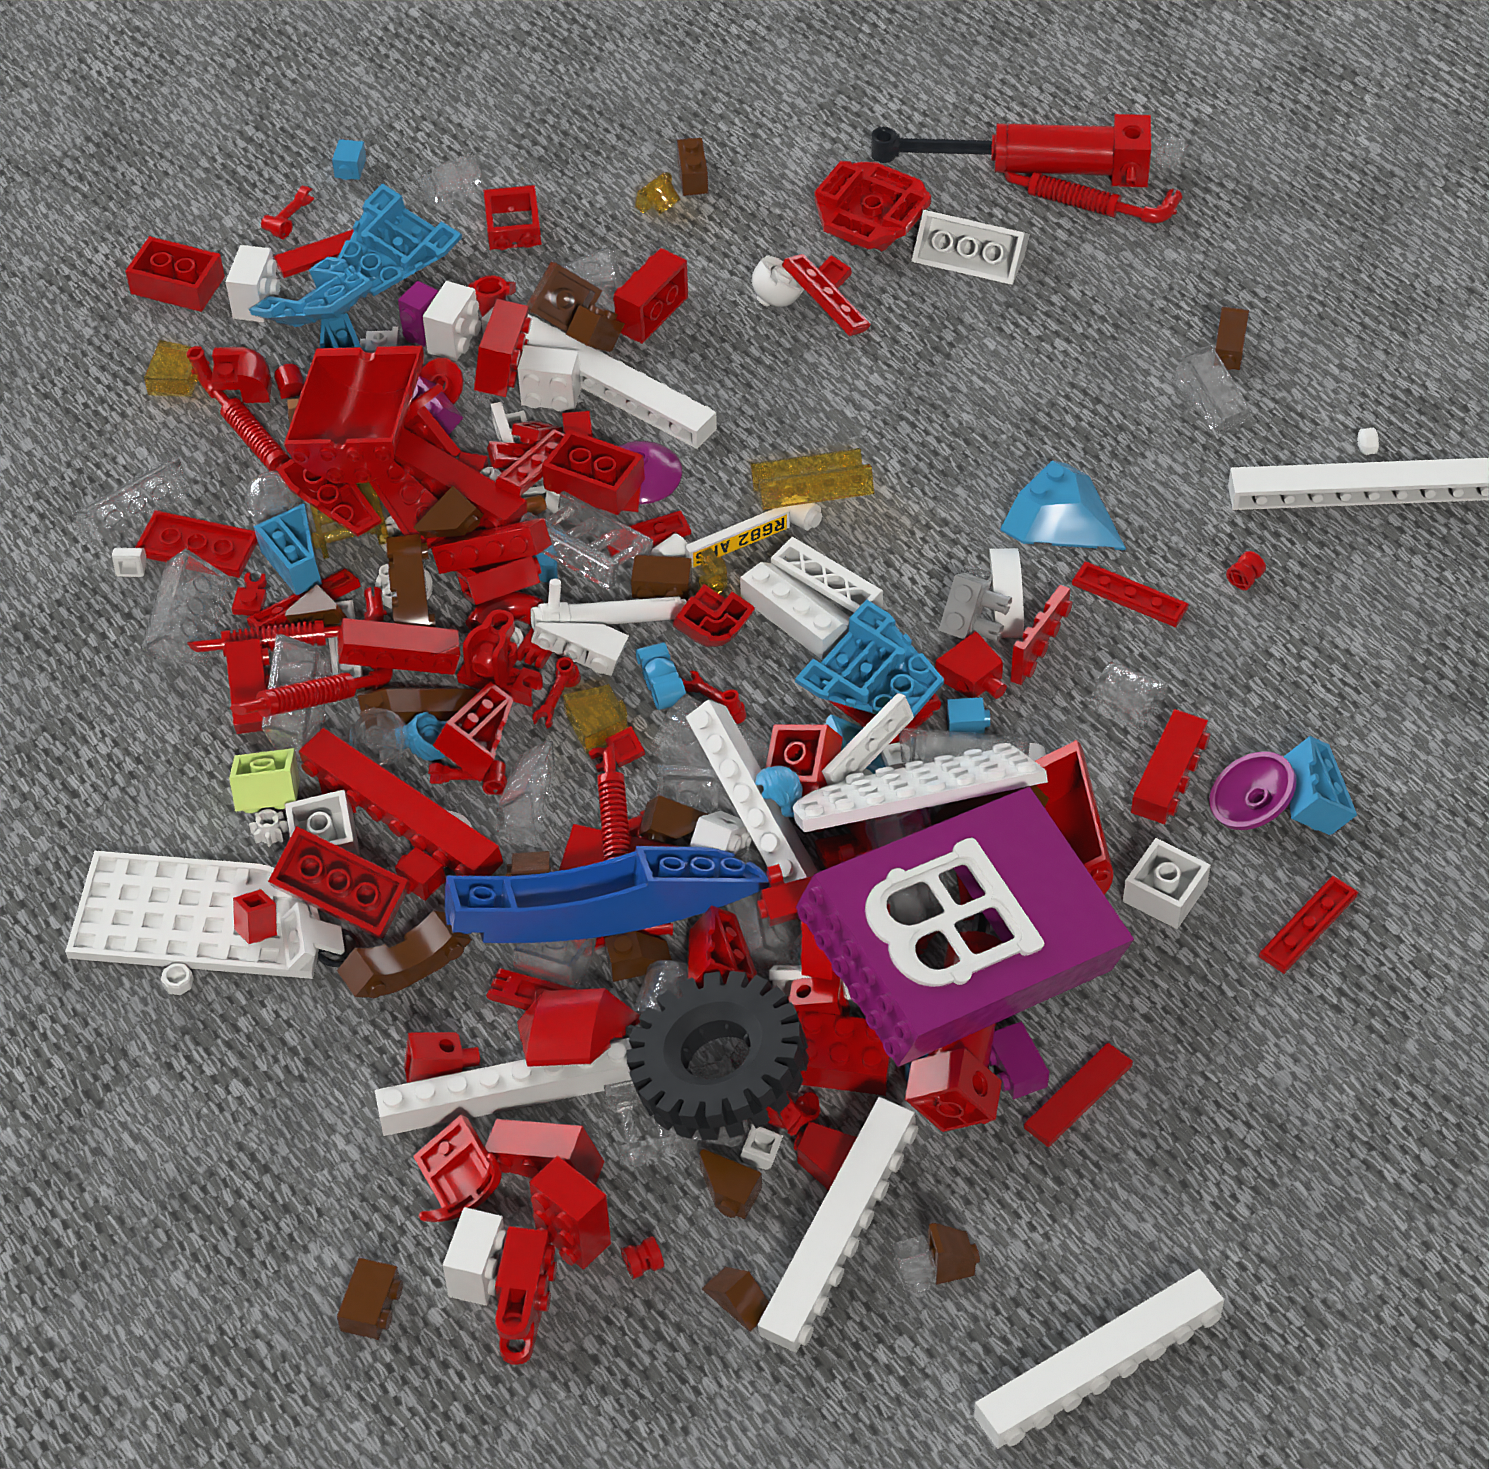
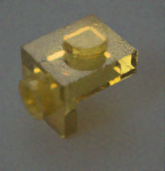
M711 548L702 551L701 569L705 575L699 578V590L705 584L720 594L727 588V568L725 562L721 557H717Z

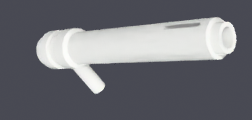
M551 579L549 582L548 603L538 604V607L531 608V624L533 630H535L537 623L613 625L675 620V617L687 601L677 596L568 605L567 602H560L561 581L559 579Z

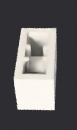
M717 811L698 818L690 846L714 848L736 855L749 848L752 837L742 819L723 811Z

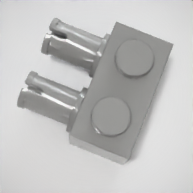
M965 572L954 576L939 631L962 639L967 638L976 631L980 636L998 643L1002 636L1000 632H1003L1004 625L982 619L980 616L983 607L1007 615L1010 606L1007 605L1012 603V597L990 591L991 581Z

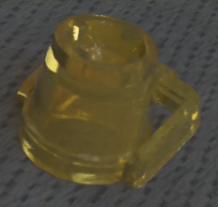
M664 172L637 192L635 208L641 213H645L653 207L661 215L677 204L681 199L671 183L672 175L669 172Z

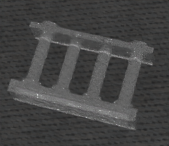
M565 491L560 493L558 511L544 519L552 545L541 553L607 590L615 586L618 567L631 558L634 559V555L651 556L652 539ZM528 512L522 516L521 522L539 519V517ZM565 520L575 527L564 532L555 526ZM588 533L597 538V540L588 545L578 538ZM610 545L620 552L609 557L600 551Z
M730 1059L689 1067L693 1076L702 1079H717L733 1073ZM632 1080L604 1085L607 1111L616 1110L619 1112L627 1143L618 1146L621 1166L640 1167L649 1160L724 1144L728 1147H733L741 1144L743 1140H747L749 1135L747 1119L743 1120L745 1134L729 1138L725 1127H720L718 1140H702L698 1130H696L692 1139L671 1134V1130L667 1131L655 1121L659 1137L639 1141L632 1108L642 1105Z

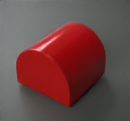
M295 364L280 366L274 373L280 398L285 399L301 395L305 382L300 368Z

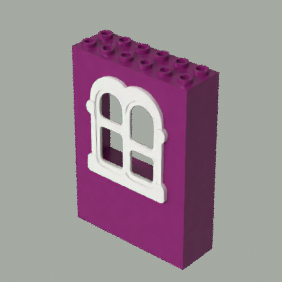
M1030 786L814 874L796 906L799 918L809 927L814 935L817 946L825 952L831 962L833 971L837 976L841 977L848 988L851 999L859 1005L866 1016L868 1026L875 1030L883 1043L886 1054L892 1057L898 1067L1112 971L1135 940ZM954 869L974 900L963 905L956 904L940 881L939 874ZM925 882L940 902L944 913L911 926L902 925L895 921L887 910L888 897L914 884ZM982 911L1003 944L980 954H973L957 932L954 924ZM940 931L945 935L957 953L960 962L946 969H931L918 959L915 945L923 936Z

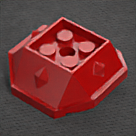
M840 161L814 191V200L823 231L848 241L851 246L858 245L868 250L874 248L879 251H885L896 239L905 236L922 216L923 210H927L931 205V195L927 192L925 185L920 179L876 162L852 164L851 161Z

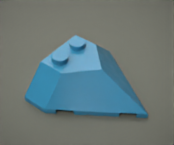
M1053 460L1018 493L1000 528V531L1023 544L1038 542L1052 543V546L1097 548L1100 546L1114 547V550H1126L1090 476L1067 463Z

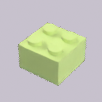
M294 748L234 756L229 780L235 812L255 813L262 808L268 807L285 809L286 803L297 801L300 778Z

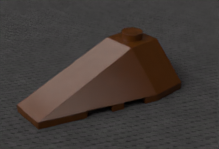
M382 686L357 691L356 698L366 738L403 731L416 715L423 712H428L435 716L440 722L448 721L477 692L476 689Z

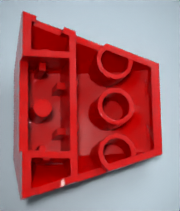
M606 988L543 991L517 1021L527 1067L591 1064L611 1047L610 1041L613 1038H622L626 1035L627 1026L631 1024L637 1026L640 1023V1015Z

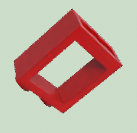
M535 185L484 190L490 250H506L507 248L516 247L530 248L541 245ZM531 210L533 224L494 227L493 214Z
M529 556L456 570L455 572L464 598L474 605H478L540 583L538 574H541V567L536 557Z

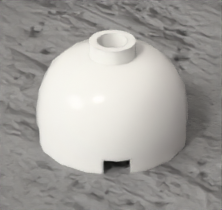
M769 255L760 260L752 274L753 289L757 294L758 301L763 305L786 307L798 299L804 288L782 266V260Z

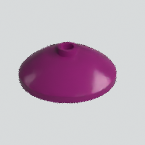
M633 441L619 446L639 453L644 457L645 480L641 484L640 504L660 501L676 490L682 478V466L679 458L672 450L664 445L650 441Z
M1255 752L1235 760L1220 773L1212 786L1209 803L1213 815L1222 825L1234 830L1254 829L1271 822L1284 811L1294 795L1296 789L1295 771L1283 756L1273 752Z

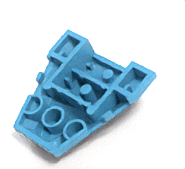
M382 183L364 202L362 207L364 212L360 220L355 221L353 225L354 232L350 240H346L338 258L344 259L348 267L352 265L356 273L361 272L371 281L372 288L369 293L375 296L444 257L462 239V234L442 221L434 227L405 208L402 195Z
M328 256L309 269L316 289L298 301L268 296L251 307L249 311L251 315L273 320L277 323L293 327H300L304 324L315 323L320 319L338 318L341 314L349 311L350 307L354 306L359 298L367 296L372 288V283L361 272L356 273L352 265L348 267L344 259Z
M866 599L849 618V632L821 663L812 659L795 678V683L819 698L873 714H878L899 693L906 696L915 717L944 684V679L924 654H919L911 645L912 640L910 637L900 632L895 625V619L888 612Z

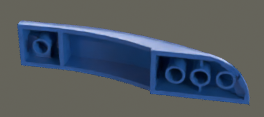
M636 846L635 852L568 870L518 876H447L445 915L447 925H451L453 932L463 934L480 933L483 943L570 941L627 933L692 917L706 912L711 905L719 908L769 888L770 883L766 874L755 864L749 861L745 865L743 861L735 858V854L706 847Z

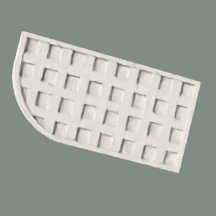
M1010 743L994 745L993 750L982 752L981 749L968 750L964 752V756L953 758L952 755H943L934 758L935 762L923 764L922 761H913L906 763L905 768L894 770L893 767H884L875 770L876 774L866 776L863 773L850 774L846 776V780L840 781V783L822 787L803 796L794 804L793 812L798 826L804 832L1047 783V773L1043 767L1015 746H1011Z
M94 851L65 952L68 959L168 967L173 963L186 964L189 969L313 979L319 949L314 947L315 956L298 973L287 970L280 919L297 902L306 903L272 887L268 883L274 870L271 866L255 863ZM262 889L276 903L277 935L264 939L261 942L248 944L234 930L233 898ZM308 905L310 918L320 920L317 908Z

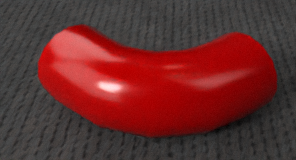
M512 592L479 604L470 613L465 623L472 631L481 625L492 611L505 610L513 614L514 620L532 626L531 608L538 607V604H543L544 601L533 595ZM500 621L495 623L493 628H496L499 624L503 622Z

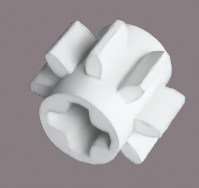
M267 808L259 813H255L256 822L249 823L255 843L262 841L270 847L277 841L283 842L282 833L289 832L287 821H284L283 812L276 813L274 810Z

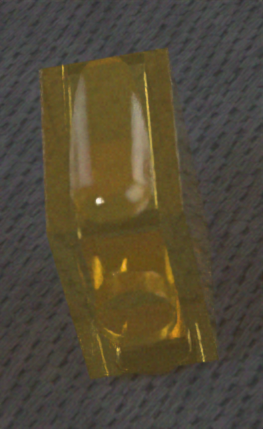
M159 340L144 377L148 395L192 396L196 383L199 380L195 374L192 375L191 370L193 368L187 357V351L191 346Z
M609 684L563 695L565 714L586 754L593 748L605 746L606 738L628 728L625 704L622 700H617Z

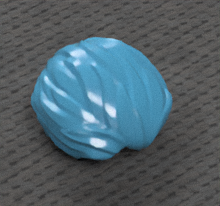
M428 712L416 715L407 724L404 732L408 748L411 749L413 754H416L417 757H421L423 760L434 761L446 757L433 744L447 722H440Z
M783 766L767 767L761 770L756 776L755 785L763 786L762 797L766 800H774L781 807V813L784 817H794L793 806L802 798V784L798 775L791 769Z

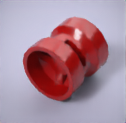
M1252 551L1244 552L1238 558V563L1231 565L1226 572L1228 581L1243 591L1248 590L1254 584L1255 579L1261 577L1266 571L1264 560L1260 555Z
M653 1236L643 1239L640 1245H628L621 1248L624 1264L632 1280L643 1276L647 1270L657 1271L665 1267L660 1248Z

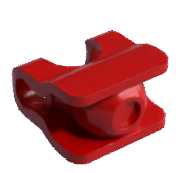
M494 610L488 614L481 625L474 628L467 635L463 643L467 678L473 680L477 674L486 678L494 677L497 687L501 690L506 687L510 679V670L518 659L517 645L510 641L515 630L512 613L505 610ZM497 622H506L500 630L493 628Z

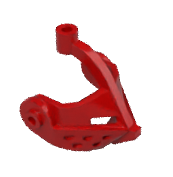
M812 1092L800 1096L796 1103L789 1097L790 1103L780 1112L781 1118L775 1110L768 1106L766 1111L770 1121L767 1123L787 1130L791 1136L796 1135L801 1126L816 1119L820 1114L819 1098Z

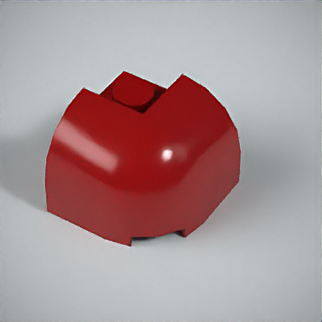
M215 347L213 349L212 358L214 364L211 380L213 390H240L243 403H270L272 388L270 369L261 354L245 347Z
M703 584L694 597H690L675 617L673 627L700 645L708 648L719 647L729 643L737 636L752 616L756 607L732 591L725 599Z

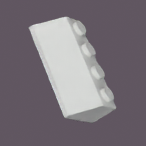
M923 210L911 262L1013 285L1025 257L1030 234Z
M760 562L740 577L741 598L756 607L755 609L821 660L849 632L850 616L810 586L774 564Z

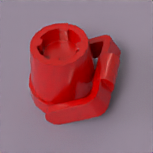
M494 275L482 277L471 282L468 286L476 291V300L479 302V311L482 317L494 307L497 299L506 301V295H512L516 292V282L505 281L503 278Z

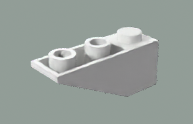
M537 623L531 642L537 644L542 649L569 657L573 662L589 667L596 673L611 676L624 651L629 635L604 624Z

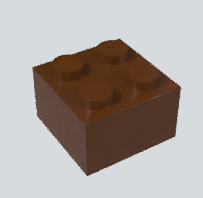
M550 262L527 303V306H529L528 311L567 333L578 306L581 305L589 308L591 304L595 305L603 290L559 264Z

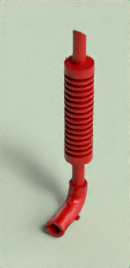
M1008 171L1004 172L1005 178L1009 183L1027 187L1028 195L1036 197L1038 194L1039 198L1052 199L1054 202L1057 200L1058 203L1062 201V204L1067 203L1069 206L1072 204V207L1077 205V208L1082 206L1083 210L1096 211L1098 214L1101 212L1102 215L1106 214V216L1113 218L1119 212L1141 218V221L1146 223H1162L1177 213L1176 208L1182 200V194L1179 190H1176L1174 196H1172L1174 189H1169L1161 205H1158L1156 208L1148 206L1141 208L1121 202V195L1115 193L1111 195V192L1106 193V191L1097 190L1096 188L1092 189L1085 185L1072 184L1070 181H1062V179L1052 178V176L1034 172L1031 178Z
M191 347L187 351V357L193 368L191 370L192 375L195 374L211 398H215L221 404V416L271 474H278L276 468L289 461L290 457L239 399H230L223 390L212 389L210 362L207 361L202 347Z
M371 587L364 591L366 612H364V619L362 620L383 622L384 615H387V610H384L382 589L374 587L375 596H372ZM317 620L314 621L315 624L309 621L307 625L306 622H303V625H300V622H298L297 626L294 623H291V626L285 624V627H283V624H280V628H277V625H274V628L268 626V629L262 626L261 630L259 627H256V630L250 628V631H248V628H244L243 632L242 629H239V632H236L235 629L233 633H230V630L221 631L220 639L187 642V644L193 651L198 653L223 650L224 657H226V642L260 638L263 648H268L271 652L274 651V648L277 651H280V648L286 650L285 647L291 650L292 646H294V649H297V646L303 648V645L309 648L310 644L312 647H315L314 644L326 646V638L338 637L341 625L324 627V621Z
M371 667L374 671H371L369 675L353 678L350 673L345 672L259 691L255 700L233 704L230 706V709L233 713L239 715L259 712L262 717H270L353 698L357 689L366 687L379 688L388 684L393 677V669Z
M614 743L603 753L604 773L597 777L604 861L631 853L624 774L616 772ZM670 922L637 930V932L649 936H672L673 923Z

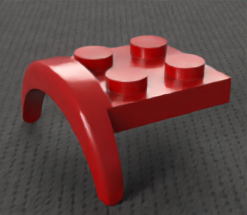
M437 384L411 401L404 428L455 458L461 453V450L424 406L442 392L443 387Z
M460 1115L413 1156L442 1207L436 1210L422 1211L419 1214V1218L426 1222H444L457 1219L461 1216L464 1207L475 1209L488 1199L501 1181L502 1169L497 1158L492 1153L488 1154L469 1119L465 1116Z

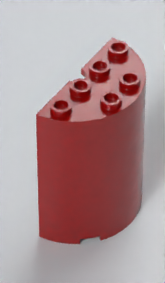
M361 347L316 349L284 441V446L292 460L309 472L328 479L335 484L367 483L383 475L390 468L395 456L424 362L423 347H377L374 353H367Z
M1075 740L1035 760L1037 764L1046 770L1048 780L1047 783L1037 784L1036 786L1049 798L1045 810L1105 895L1111 887L1114 873L1084 751L1081 744Z

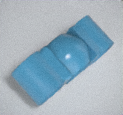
M665 642L636 649L637 663L642 665L641 673L649 691L652 693L657 710L687 703L683 681L679 678L674 662L671 661Z

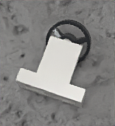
M297 902L280 919L287 970L298 973L315 956L314 947L319 949L318 959L320 962L330 967H340L349 956L345 939L346 935L350 936L355 941L356 948H359V941L351 931L341 929V926L310 918L307 904ZM329 951L332 955H341L345 960L338 962L329 961L320 952Z

